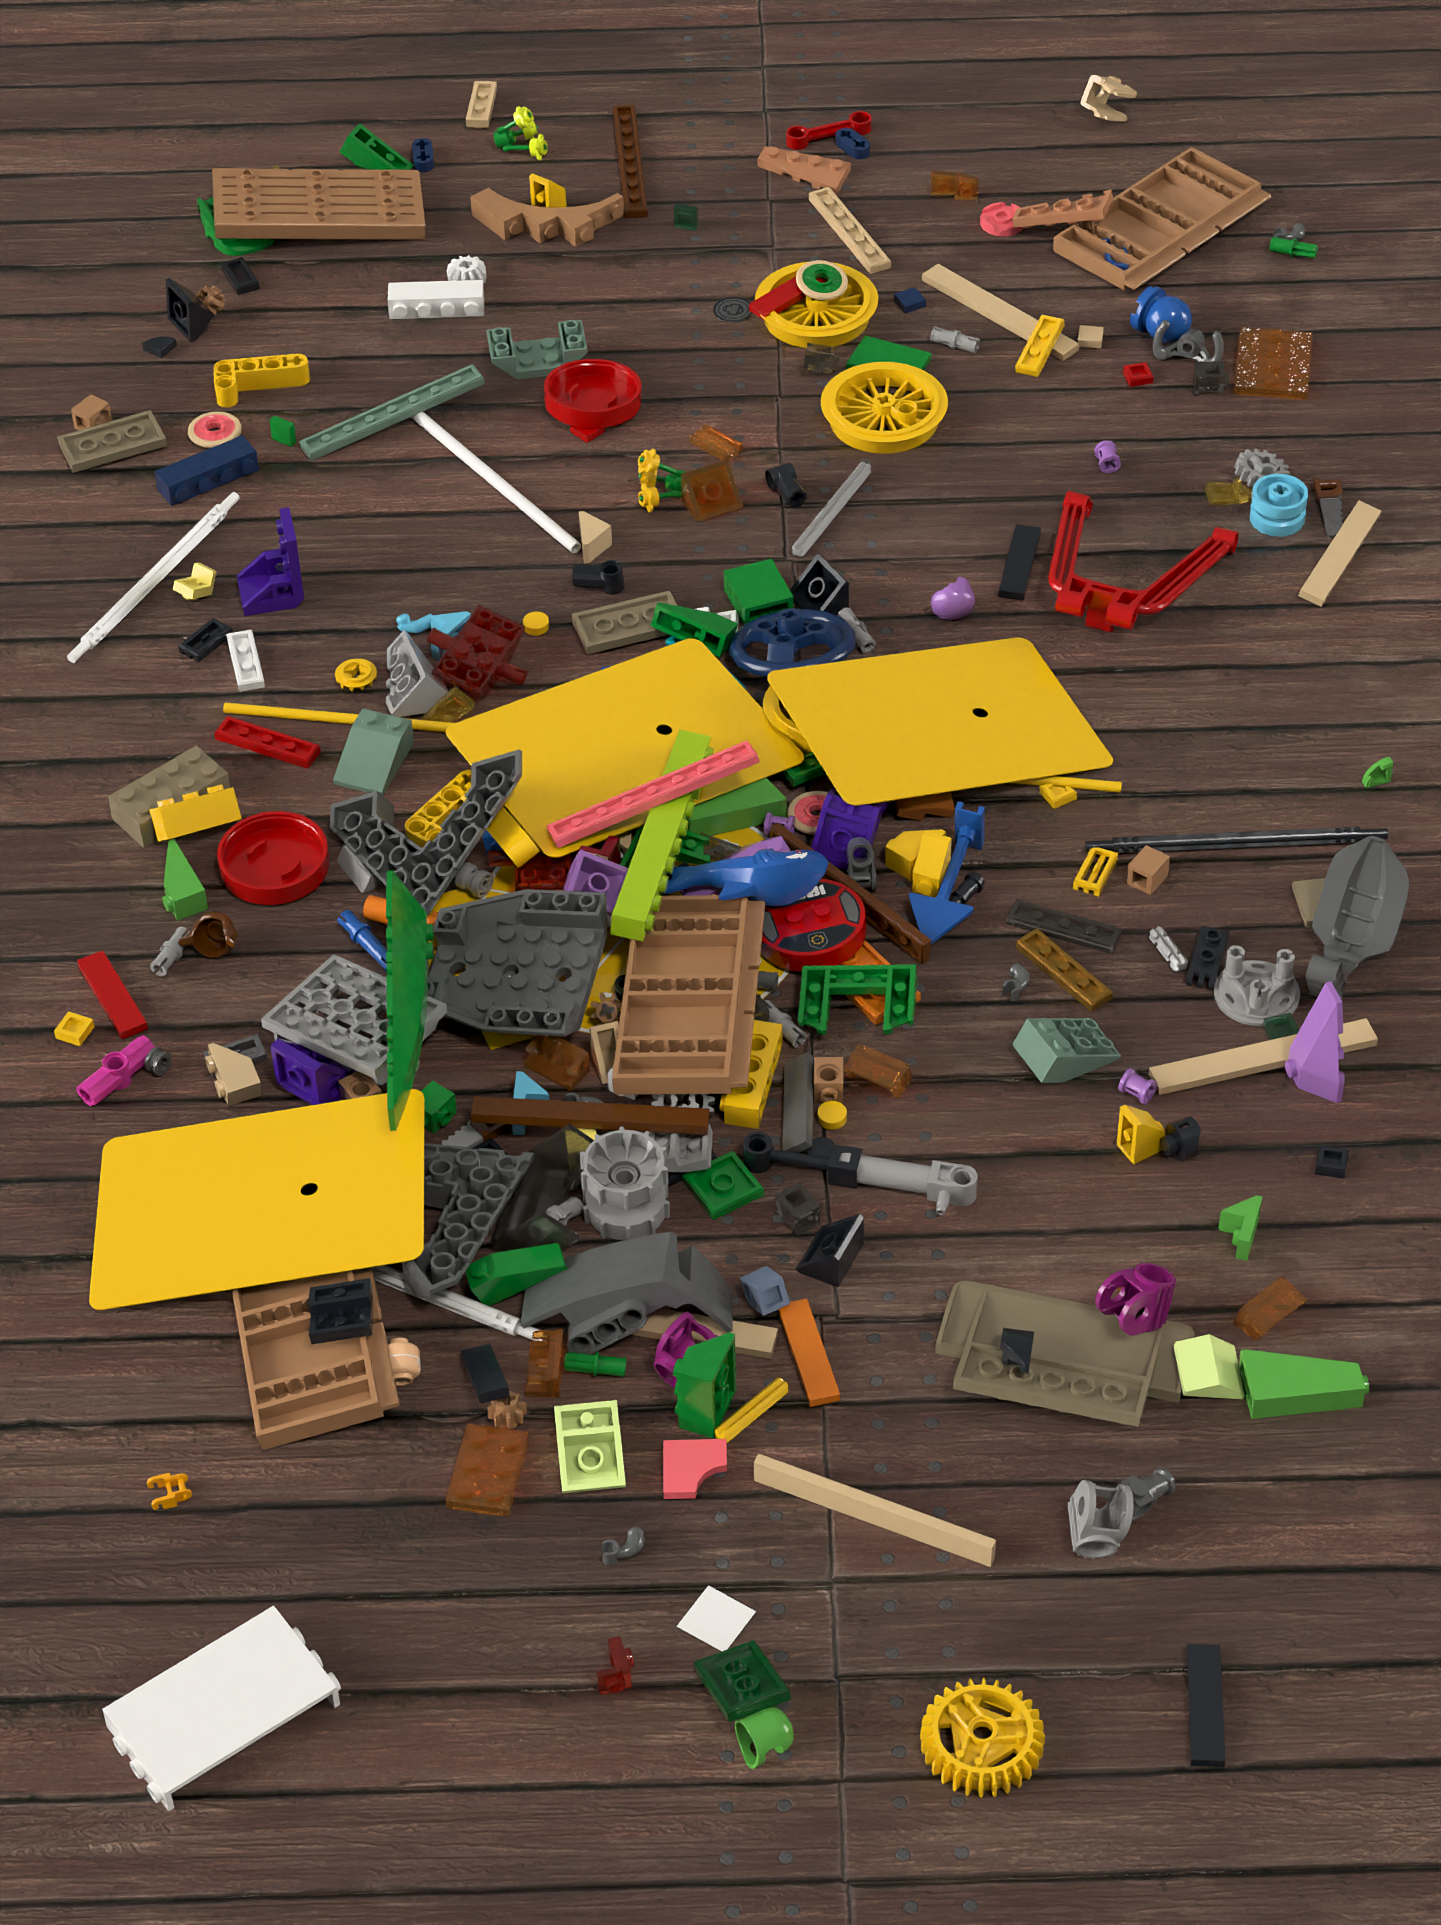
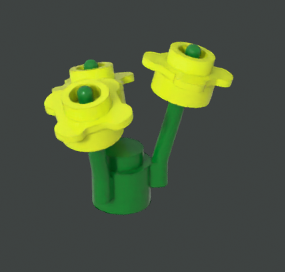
M518 106L513 114L514 121L497 128V131L494 132L495 144L498 149H503L504 152L530 150L531 156L541 161L542 156L548 150L547 142L543 140V134H539L538 138L534 137V135L538 134V126L533 121L532 112L525 106L522 108ZM515 125H518L521 128V130L515 132L513 131V129H509L514 127ZM524 134L526 140L531 139L529 145H513V143H516V136Z

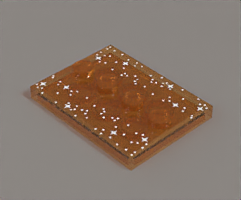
M1240 327L1234 394L1307 400L1313 333Z

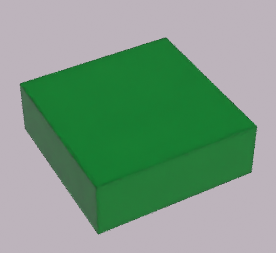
M274 415L269 420L272 439L289 447L294 446L297 443L294 423Z

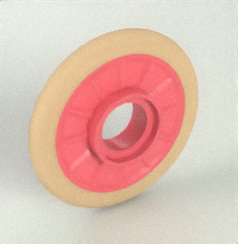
M225 412L202 414L195 418L188 427V436L191 441L206 448H212L237 438L241 433L240 421L235 416ZM215 428L220 429V430H217V431H209V430L215 429Z
M806 792L797 796L790 803L787 816L788 818L790 815L795 816V828L797 830L815 835L820 815L815 816L811 812L822 810L828 792Z

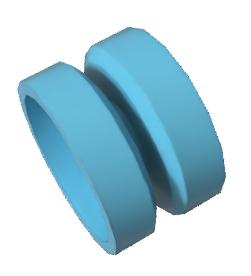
M1271 474L1258 479L1253 486L1250 508V522L1253 527L1263 534L1278 537L1293 535L1301 530L1305 524L1308 500L1307 487L1298 478L1287 474Z

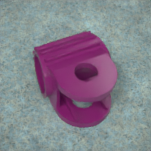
M1140 1263L1136 1265V1268H1127L1115 1272L1100 1286L1095 1298L1096 1308L1105 1315H1115L1119 1319L1121 1330L1127 1335L1133 1336L1162 1328V1324H1166L1176 1278L1173 1277L1174 1274L1170 1273L1168 1269L1152 1263ZM1122 1287L1120 1293L1111 1299L1113 1292L1117 1288ZM1141 1308H1145L1144 1313L1135 1319L1137 1312Z
M689 1312L680 1315L663 1334L658 1343L655 1361L653 1362L659 1376L673 1388H675L677 1378L673 1376L677 1359H683L687 1348L696 1345L691 1332L699 1333L706 1340L718 1337L709 1328L696 1322L694 1316Z

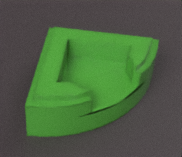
M1390 756L1379 760L1366 771L1362 779L1365 788L1391 782L1394 762Z

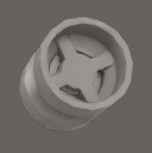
M466 862L456 874L455 885L463 890L469 889L472 895L483 898L491 890L494 876L486 870L480 871L473 863Z

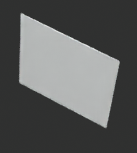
M708 1585L677 1627L718 1650L724 1651L730 1647L756 1611Z

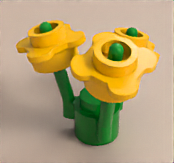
M655 449L650 451L644 450L638 459V472L640 473L638 477L640 478V484H642V491L639 492L638 499L641 506L646 507L648 512H652L653 507L659 505V499L669 497L681 498L682 494H686L689 489L690 478L688 474H685V470H677L661 464L660 456L656 454ZM657 469L671 474H668L666 477L657 476ZM656 481L665 483V488L669 489L670 492L658 493L655 487Z

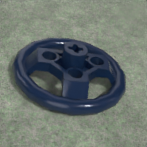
M789 608L762 615L744 624L732 636L729 654L739 668L756 676L767 677L774 670L844 661L855 649L856 632L845 619L830 612ZM751 641L764 642L768 645L767 661L760 660L747 653L745 648ZM827 644L831 651L819 657L794 662L798 649L809 645Z

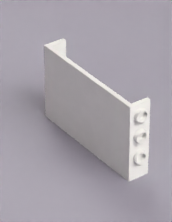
M272 1606L103 1708L106 1725L114 1736L112 1740L118 1752L122 1756L125 1754L129 1756L132 1760L129 1764L138 1779L144 1777L148 1782L147 1790L156 1803L161 1801L166 1809L170 1811L174 1809L171 1796L173 1792L325 1698L330 1701L334 1708L340 1705L338 1691L341 1690V1686L332 1672L327 1674L322 1668L323 1663L316 1651H309L306 1648L304 1637L298 1628L292 1629L277 1609Z

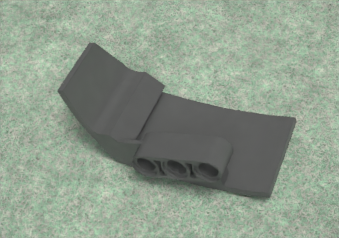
M672 1232L658 1233L611 1243L564 1258L567 1266L566 1270L525 1289L520 1324L525 1329L543 1319L562 1313L569 1321L568 1351L593 1354L641 1329L647 1322V1315L665 1305L678 1308L684 1304H693L729 1333L733 1331L732 1290L713 1264L698 1249L691 1245L678 1252L677 1235Z

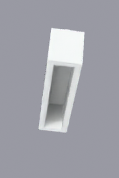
M483 280L398 282L388 284L389 319L484 316Z

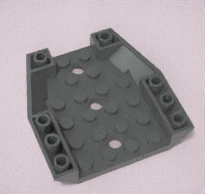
M525 889L439 909L433 928L434 936L439 946L428 977V996L446 1004L447 1013L444 1015L445 1017L483 1032L567 1036L580 1029L607 938L606 893ZM466 969L459 976H453L457 970ZM508 971H518V974L512 978H505ZM572 974L565 981H559L563 975Z

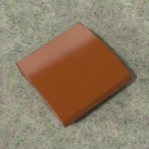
M951 791L894 800L897 816L920 821L923 820L926 813L951 818L955 811Z

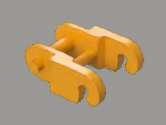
M169 1472L150 1477L147 1480V1487L149 1489L154 1488V1483H157L159 1488L165 1487L168 1492L167 1496L154 1499L151 1503L152 1508L158 1510V1505L162 1504L163 1509L176 1507L177 1502L190 1499L192 1492L186 1489L185 1486L188 1476L183 1473L170 1476ZM179 1486V1491L172 1492V1487Z

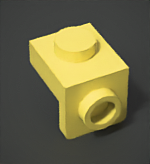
M199 562L194 563L192 576L175 580L173 590L182 594V597L187 600H197V598L212 595L216 571Z

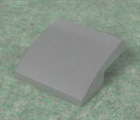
M710 1124L708 1126V1135L649 1132L650 1137L660 1147H666L667 1164H665V1167L668 1168V1172H691L711 1168L713 1131Z

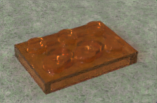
M467 1423L445 1500L446 1508L509 1517L529 1443V1432Z

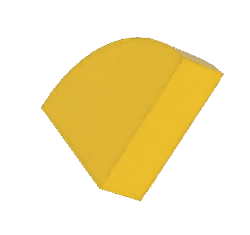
M1049 783L1039 787V793L1053 809L1077 799V792L1068 786L1063 788Z

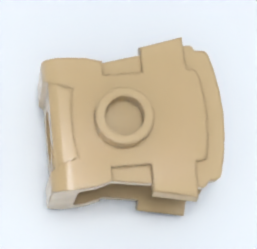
M1092 75L1081 99V105L1089 110H1093L1094 115L1101 119L1120 122L1127 121V115L1116 111L1106 104L1110 94H1114L1119 97L1133 98L1136 97L1137 92L1128 85L1121 84V79L1115 76L1102 77ZM1101 87L1100 93L1095 96L1096 90Z

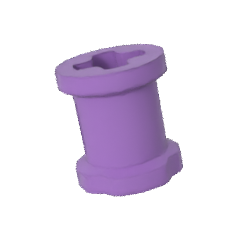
M1108 440L1098 443L1094 449L1095 456L1100 460V470L1107 474L1116 472L1121 466L1120 458L1116 455L1117 448L1115 443Z
M767 812L764 822V836H770L771 826L777 822L794 834L795 816L790 815L787 818L773 816V813Z
M1129 1068L1120 1080L1118 1090L1122 1093L1128 1092L1139 1098L1140 1103L1147 1104L1156 1091L1157 1081L1153 1079L1147 1080L1137 1075L1135 1070Z

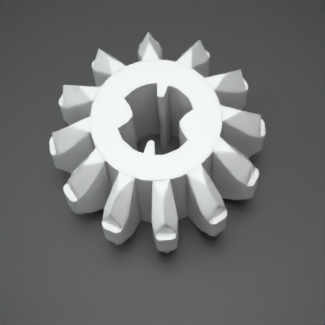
M470 255L467 257L459 256V259H452L447 269L448 281L483 280V284L486 283L487 274L484 261L479 260L478 257L471 258Z

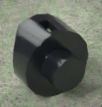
M1191 1116L1183 1117L1167 1124L1165 1128L1166 1136L1160 1138V1144L1164 1153L1167 1156L1174 1154L1181 1161L1199 1155L1198 1143L1201 1132L1199 1124Z

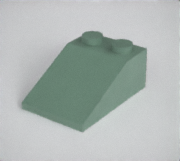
M362 708L351 727L333 778V784L367 793L378 791L381 795H384L414 744L412 720Z

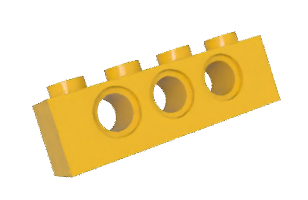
M754 1020L748 1086L732 1087L731 1094H722L720 1111L724 1112V1124L759 1129L783 1045V1024Z

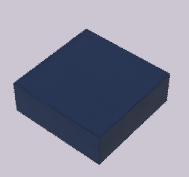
M915 287L894 294V301L905 313L926 307V299Z

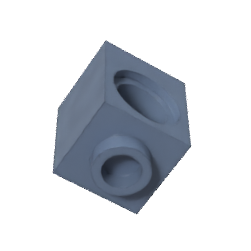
M765 1266L740 1278L747 1305L762 1316L790 1304L783 1277L769 1267Z

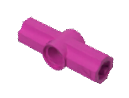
M142 1035L120 1052L115 1051L107 1054L102 1060L103 1066L76 1087L78 1095L83 1099L84 1103L91 1107L99 1103L113 1090H121L128 1087L132 1081L131 1076L144 1066L146 1056L155 1046L151 1043L150 1039Z

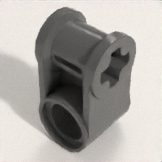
M863 837L853 838L847 845V876L864 889L871 888L872 891H876V870L871 844ZM864 847L867 849L866 855L860 858L853 855L857 848Z

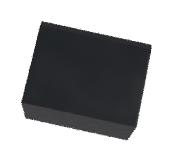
M170 278L165 279L168 320L190 342H194L215 314L191 290Z
M817 553L792 586L790 592L793 595V600L802 609L825 611L839 615V611L849 608V582L820 553Z
M857 1214L821 1226L796 1270L800 1274L839 1287L864 1245V1217L861 1214Z

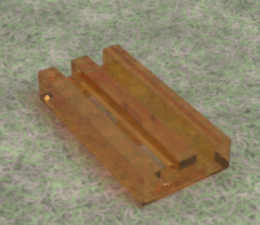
M707 424L702 426V430L698 429L696 435H690L691 444L725 462H729L743 451V443Z

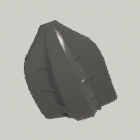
M1369 836L1341 849L1331 861L1312 922L1315 934L1325 947L1324 957L1314 954L1308 965L1306 981L1311 996L1318 997L1325 983L1331 981L1341 999L1348 976L1365 959L1383 955L1389 952L1394 945L1408 899L1409 878L1403 864L1382 838Z

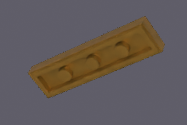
M1036 928L1016 941L1015 948L1090 1012L1113 998V992L1039 929Z

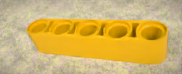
M464 795L461 797L463 802L467 799ZM503 806L486 830L514 864L520 868L539 853L540 850Z

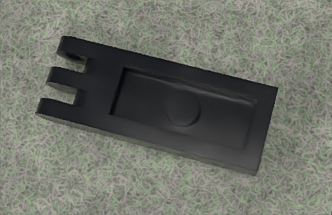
M1201 926L1186 985L1192 986L1194 978L1198 979L1197 987L1203 988L1205 980L1209 981L1208 989L1214 990L1229 939V931Z

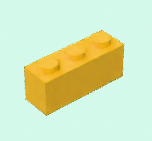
M223 784L207 788L208 793L200 796L198 791L182 795V801L174 802L173 798L158 801V807L149 809L157 840H168L242 819L234 788L224 789Z

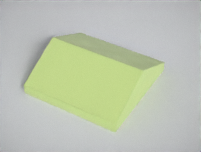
M1210 1334L1175 1342L1174 1350L1183 1396L1244 1399L1245 1394L1234 1345Z

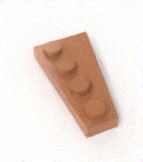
M765 146L757 159L758 167L779 175L787 173L792 176L793 180L798 182L802 180L811 182L812 187L819 190L822 187H830L836 195L851 171V163L824 158L818 155L803 154L797 151L782 150L776 147Z
M1112 189L1103 191V196L1093 197L1091 193L1082 195L1083 199L1071 202L1069 198L1054 203L1053 206H1049L1048 203L1017 208L1012 218L1014 227L1031 228L1035 225L1075 224L1079 221L1087 220L1098 222L1105 219L1113 199Z

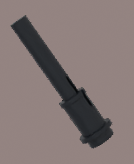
M976 872L967 874L964 877V882L951 893L949 901L966 905L976 892L979 893L983 890L985 883L983 877Z

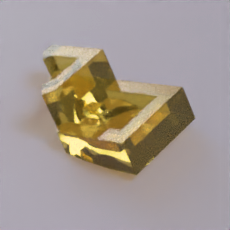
M1238 477L1234 479L1233 484L1207 481L1204 488L1210 505H1231L1251 501L1253 489L1244 487Z
M455 686L441 697L422 716L421 720L452 723V721H457L471 711L475 701Z

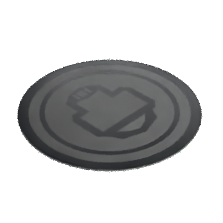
M738 297L722 299L713 308L715 316L727 322L743 321L752 315V312L749 311L750 302Z

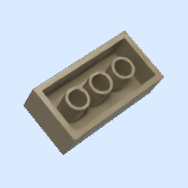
M196 745L109 795L112 819L144 848L157 840L149 809L158 807V801L173 798L174 802L182 801V795L198 791L199 796L207 794V788L223 784L224 789L230 788L228 772Z

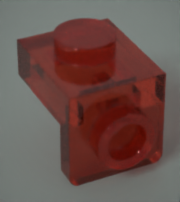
M621 1636L608 1639V1652L612 1668L597 1672V1684L600 1694L618 1693L625 1688L632 1687L630 1668L634 1667L633 1656L630 1647L624 1648Z

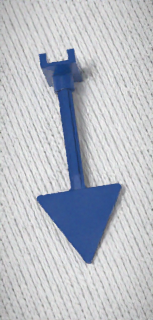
M963 802L957 803L955 808L956 847L937 897L909 893V901L917 928L932 940L931 944L973 913L972 906L948 900L968 847L978 850L983 848L985 842V807L979 806L978 811L973 812L964 810Z

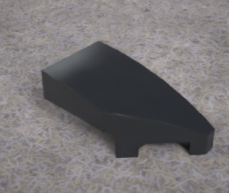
M1003 1328L1000 1349L1003 1350L1002 1363L1019 1365L1021 1372L1029 1373L1034 1332Z

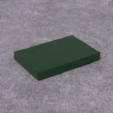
M755 1640L693 1662L696 1674L729 1723L791 1700L790 1690Z

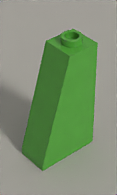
M763 778L696 804L692 818L686 819L689 821L687 830L708 837L762 825L765 822L767 812L773 813V816L786 817L787 798L767 778Z
M1241 1350L1239 1370L1251 1419L1363 1407L1365 1394H1369L1368 1378L1366 1375H1362L1359 1363L1255 1350Z

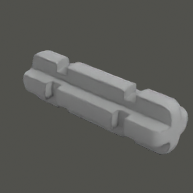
M1159 926L1152 929L1149 938L1154 945H1157L1156 948L1166 961L1170 963L1169 965L1175 972L1185 970L1188 960L1180 953L1181 951L1172 939L1166 936L1165 930Z

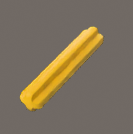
M780 1377L773 1380L714 1430L715 1437L717 1439H726L728 1443L788 1393L789 1386L787 1382Z

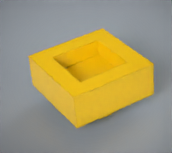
M68 1011L54 1030L55 1038L81 1047L95 1027L94 1021L91 1018Z

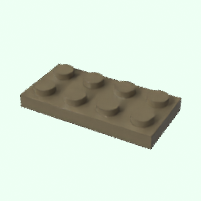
M151 410L57 436L59 446L73 473L167 446L166 437Z
M665 591L573 613L572 623L586 653L592 654L669 635L650 625L658 602L676 606L677 604L671 592Z

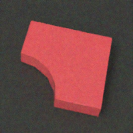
M726 1439L663 1440L664 1499L696 1498L698 1488L706 1478L715 1473L727 1471Z

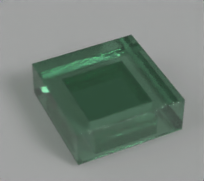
M675 204L673 208L674 227L696 231L698 228V207Z
M1291 1012L1263 1020V1027L1270 1040L1295 1035L1299 1032Z

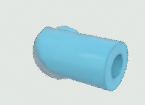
M401 614L396 618L397 627L400 631L405 630L409 633L418 634L431 628L430 617L433 615L428 614L418 620H410L408 614Z

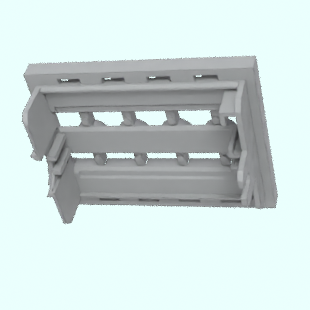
M333 954L261 1018L262 1027L274 1033L275 1041L277 1039L291 1040L372 1077L373 1081L378 1085H383L387 1082L388 1047L382 1045L381 1042L383 1040L388 1042V1019L382 1020L377 1017L380 1011L384 1010L387 1012L386 977ZM339 991L351 995L348 999H335ZM429 996L427 999L423 1040L436 1029L438 1021L447 1013L445 1003ZM359 1000L373 1005V1007L360 1010L354 1007V1005ZM315 1011H316L317 1013L322 1012V1013H324V1014H326V1015H329V1016L326 1018V1021H325L324 1018H322V1017H320V1016H318V1015H316V1014H313V1012H315ZM337 1020L351 1025V1027L347 1029L335 1023ZM362 1030L374 1037L369 1039L358 1034V1032Z

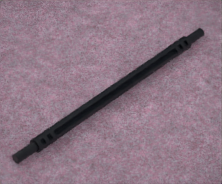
M1338 827L1112 837V840L1085 841V852H1089L1092 848H1102L1118 854L1139 853L1146 845L1155 850L1165 852L1356 843L1369 836L1388 839V829Z

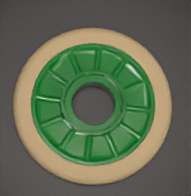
M816 260L808 262L801 266L796 274V282L799 289L807 296L817 300L835 299L841 296L848 286L845 272L836 264L828 261ZM825 278L828 282L821 283L818 282L816 279Z

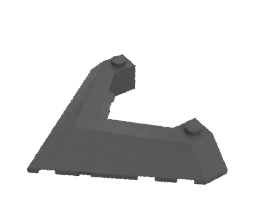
M519 749L472 763L471 788L464 795L467 799L457 811L454 809L440 825L442 828L440 833L433 841L428 840L423 848L394 828V805L378 791L331 804L330 828L386 886L387 871L393 870L426 911L428 917L493 818L512 796L522 777V751Z
M424 1143V1205L444 1210L438 1221V1229L435 1234H432L429 1243L424 1244L422 1254L414 1260L402 1262L404 1281L417 1298L434 1294L458 1284L533 1161L534 1153L523 1152L522 1155L515 1156L506 1155L505 1150L479 1148L478 1150L467 1149V1147Z

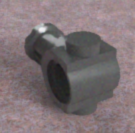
M1161 1467L1155 1469L1153 1474L1147 1478L1132 1475L1118 1484L1128 1485L1132 1490V1522L1144 1516L1157 1503L1158 1497L1163 1494L1170 1495L1176 1489L1172 1474L1166 1468Z

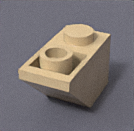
M215 1043L208 1044L209 1056L205 1057V1062L209 1073L215 1072L217 1081H214L218 1096L220 1098L225 1097L228 1106L261 1096V1082L250 1057Z

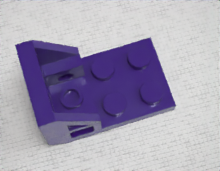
M289 507L279 509L280 519L276 520L278 535H283L279 536L280 549L264 551L237 575L244 616L293 609L304 600L297 541Z
M833 787L827 793L811 848L824 855L834 866L847 869V845L849 841L856 837H863L869 841L872 847L881 814L887 809L891 801L858 806L846 803L836 788ZM859 847L853 852V855L859 858L866 855L867 849Z
M277 1039L271 1045L277 1085L311 1105L340 1101L338 1081L356 1072V1070L294 1042Z

